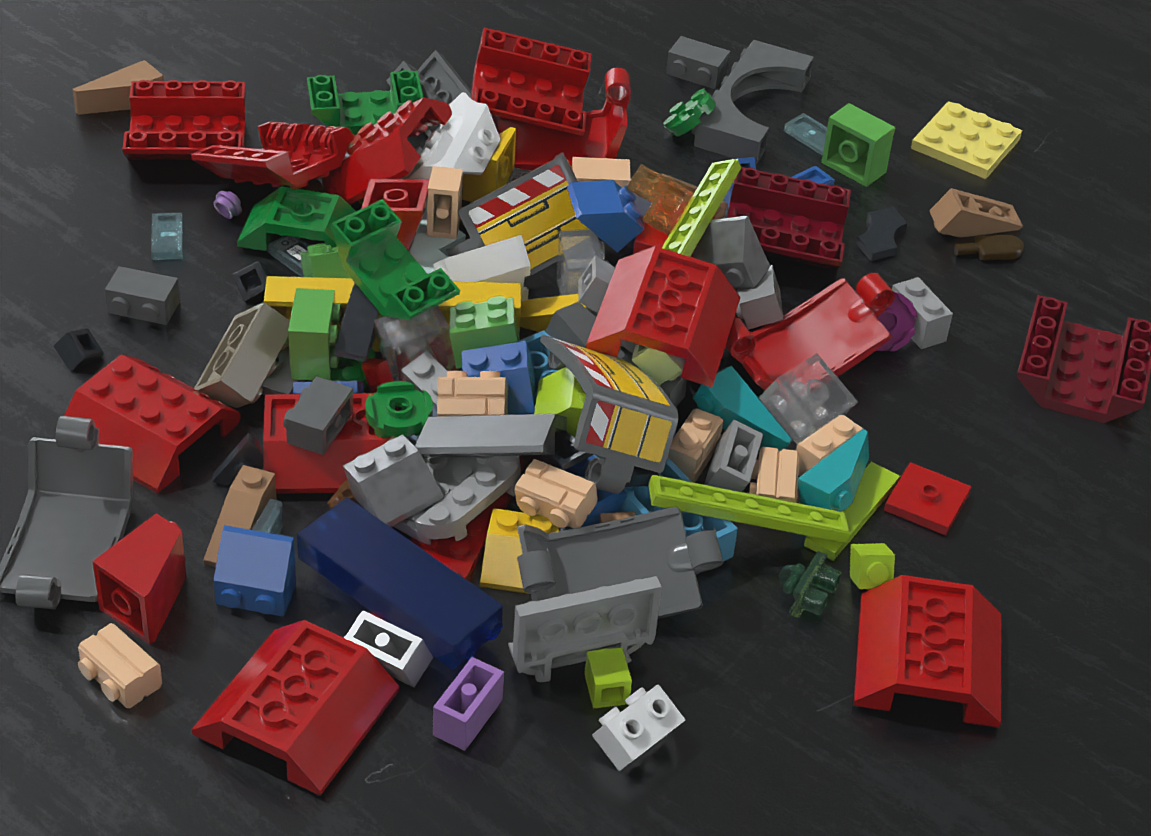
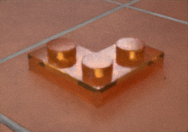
M642 164L627 186V190L652 203L642 221L667 235L671 233L694 194Z

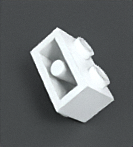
M659 684L648 692L641 687L625 700L629 705L626 709L620 712L615 707L599 719L602 727L592 736L618 771L622 770L685 721V718Z

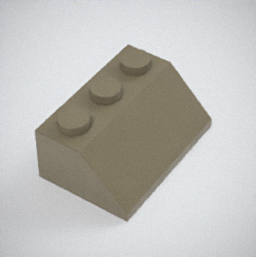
M265 302L235 315L197 382L195 389L208 395L211 400L219 401L234 408L255 403L263 392L261 387L263 381L273 373L277 366L275 359L279 352L283 351L289 344L288 329L290 321Z

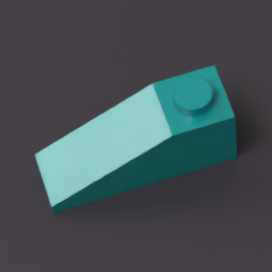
M732 366L716 374L713 387L701 384L693 397L700 410L723 419V429L726 430L732 421L736 420L762 433L763 436L759 449L770 447L778 448L781 451L786 449L792 441L790 436Z
M864 429L859 431L798 478L800 504L841 512L853 503L869 459L868 431Z

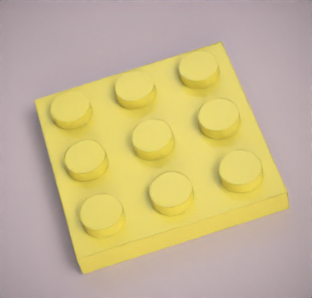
M948 101L913 139L911 149L986 179L1020 140L1022 130L1013 127L1009 123H1003L990 118L986 114L967 109L958 103Z

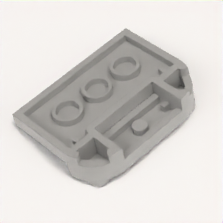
M519 456L425 457L424 461L441 489L444 499L395 524L393 527L428 545L431 544V539H445L453 536L456 542L467 536L466 525L506 492L513 497L515 496V485L521 478Z
M657 576L516 605L514 639L512 643H508L518 672L535 675L537 682L550 681L552 668L586 661L587 651L601 648L623 647L626 662H631L629 654L636 651L645 642L652 644L655 639L662 588Z

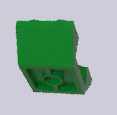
M402 70L400 72H390V91L375 90L372 92H346L341 94L337 93L335 75L307 77L312 115L328 127H347L353 135L358 134V131L370 122L373 125L376 124L387 112L396 113L398 108L405 102L411 100L414 103L423 98L418 71Z
M281 186L253 206L237 241V246L267 251L274 234H279L282 236L325 241L326 246L331 245V248L337 247L331 230V224L356 212V210L340 195Z
M383 199L333 222L331 230L343 269L382 316L410 320L460 294L461 290L442 268L427 274L398 240L397 234L402 221Z

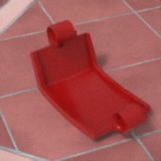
M613 68L606 73V102L603 109L586 112L585 133L583 136L498 116L497 118V116L491 115L498 134L510 127L516 128L514 171L531 172L554 160L561 153H564L571 168L572 157L616 159L628 125L627 107L631 98L629 73L622 68Z
M870 273L861 278L856 286V292L842 278L783 315V320L767 324L756 331L750 332L740 318H734L725 347L743 365L757 385L779 403L786 404L843 374L892 338L890 332L877 317L893 303L895 294L878 273Z

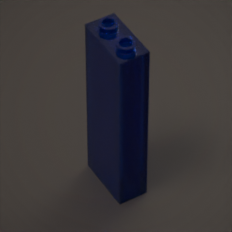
M348 497L297 534L298 559L384 621L423 639L430 653L452 670L463 661L470 660L475 655L477 649L488 640H494L502 630V604Z

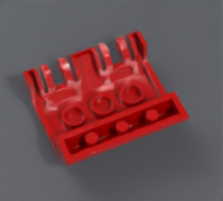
M425 97L414 103L409 100L400 106L396 113L392 114L389 111L376 124L373 125L370 122L358 131V134H352L351 142L341 166L329 171L330 175L322 178L325 193L340 195L350 205L365 197L370 179H400L408 175L421 156L407 139L411 136L417 137L420 133L426 131L428 126L434 127L439 123L444 126L452 116L451 107L446 102Z
M271 121L258 126L262 149L212 145L191 154L193 161L219 177L234 179L236 183L253 181L254 185L271 183L273 187L290 185L291 189H297L307 186V181L311 179L329 176V171L341 166L351 142L352 133L347 127L330 126L325 128L323 125L297 123L288 125L285 122Z
M122 354L76 389L64 416L93 419L95 428H99V444L132 448L133 480L157 494L180 475L178 455L215 424L220 425L221 436L225 437L238 425L241 417L238 411L225 406L219 401L209 399L208 395L201 393L169 374L161 373L159 369L143 360Z

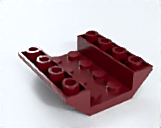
M742 167L734 180L726 218L748 216L765 256L837 271L841 267L843 260L844 243H842V236L849 209L851 190L840 186H830L811 180H801L787 177L783 174H773L758 171L754 168Z
M1037 295L1016 376L1042 408L1101 423H1106L1142 409L1151 372V323L1146 320L1129 317L1123 335L1102 331L1078 323L1063 321L1068 302Z

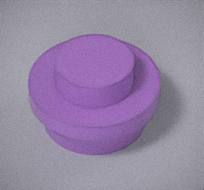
M220 191L216 195V200L213 204L222 216L231 219L242 212L241 201L234 193Z

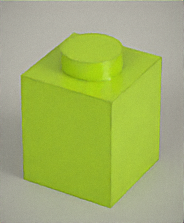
M885 543L851 544L850 578L859 589H872L894 579L895 554Z
M623 647L587 651L585 678L593 708L627 704L625 700L630 696L632 679Z

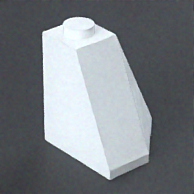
M522 235L451 256L433 264V271L442 268L452 281L520 283L521 302L528 300L529 290L527 287H524V278L530 275L531 265Z

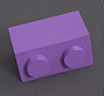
M471 657L433 707V736L465 751L503 700L504 671Z

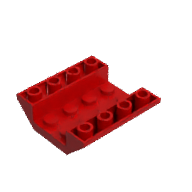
M484 28L474 68L470 98L477 103L487 104L491 115L583 136L586 124V112L582 111L583 95L590 73L591 53Z
M205 80L131 81L129 96L131 122L129 132L124 133L122 148L123 155L128 160H192L191 154L212 145L244 148L246 131L245 82L233 80L225 82H208Z
M654 246L618 260L585 348L617 358L623 340L686 359L681 378L713 387L741 297L717 265Z
M375 393L353 394V414L324 455L287 443L286 428L283 426L286 412L290 408L293 409L297 404L300 394L265 395L264 471L275 473L276 494L336 493L339 487L344 484L343 482L347 480L343 465L355 460L360 455L382 446L391 438H380L375 435L374 428L369 425L366 419V399L369 394L372 396Z
M901 575L863 592L860 603L853 706L890 711L894 693L963 703V722L1000 728L1001 613L973 585Z
M302 620L275 629L191 729L192 735L221 749H224L231 739L236 737L287 761L288 781L321 795L397 695L399 685L368 648L306 620Z

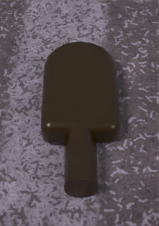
M1012 235L977 236L974 239V243L955 244L954 246L955 255L978 254L982 261L1017 259L1024 251V243Z

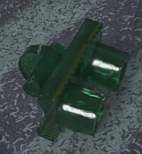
M817 551L806 571L805 566L800 563L796 564V566L786 565L780 571L779 580L783 585V591L788 594L793 591L795 599L789 615L799 618L803 610L821 616L826 607L829 594L816 588L819 587L834 593L841 577V571L826 565L827 554Z

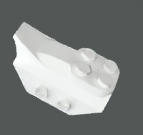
M461 93L449 104L452 110L451 118L444 126L441 124L438 132L434 131L429 136L423 149L420 146L415 149L421 158L412 171L401 179H430L433 166L463 169V174L481 175L500 141L487 104L477 103L469 98L466 93Z

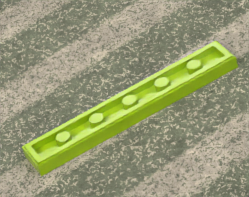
M738 159L711 164L662 246L663 249L691 256L742 168Z
M652 475L648 484L652 506L662 508L678 507L683 512L847 543L850 536L844 512Z

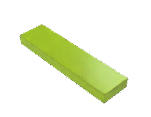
M871 462L864 470L853 503L846 510L841 511L845 513L850 530L847 543L806 536L804 546L834 561L894 490L900 476Z

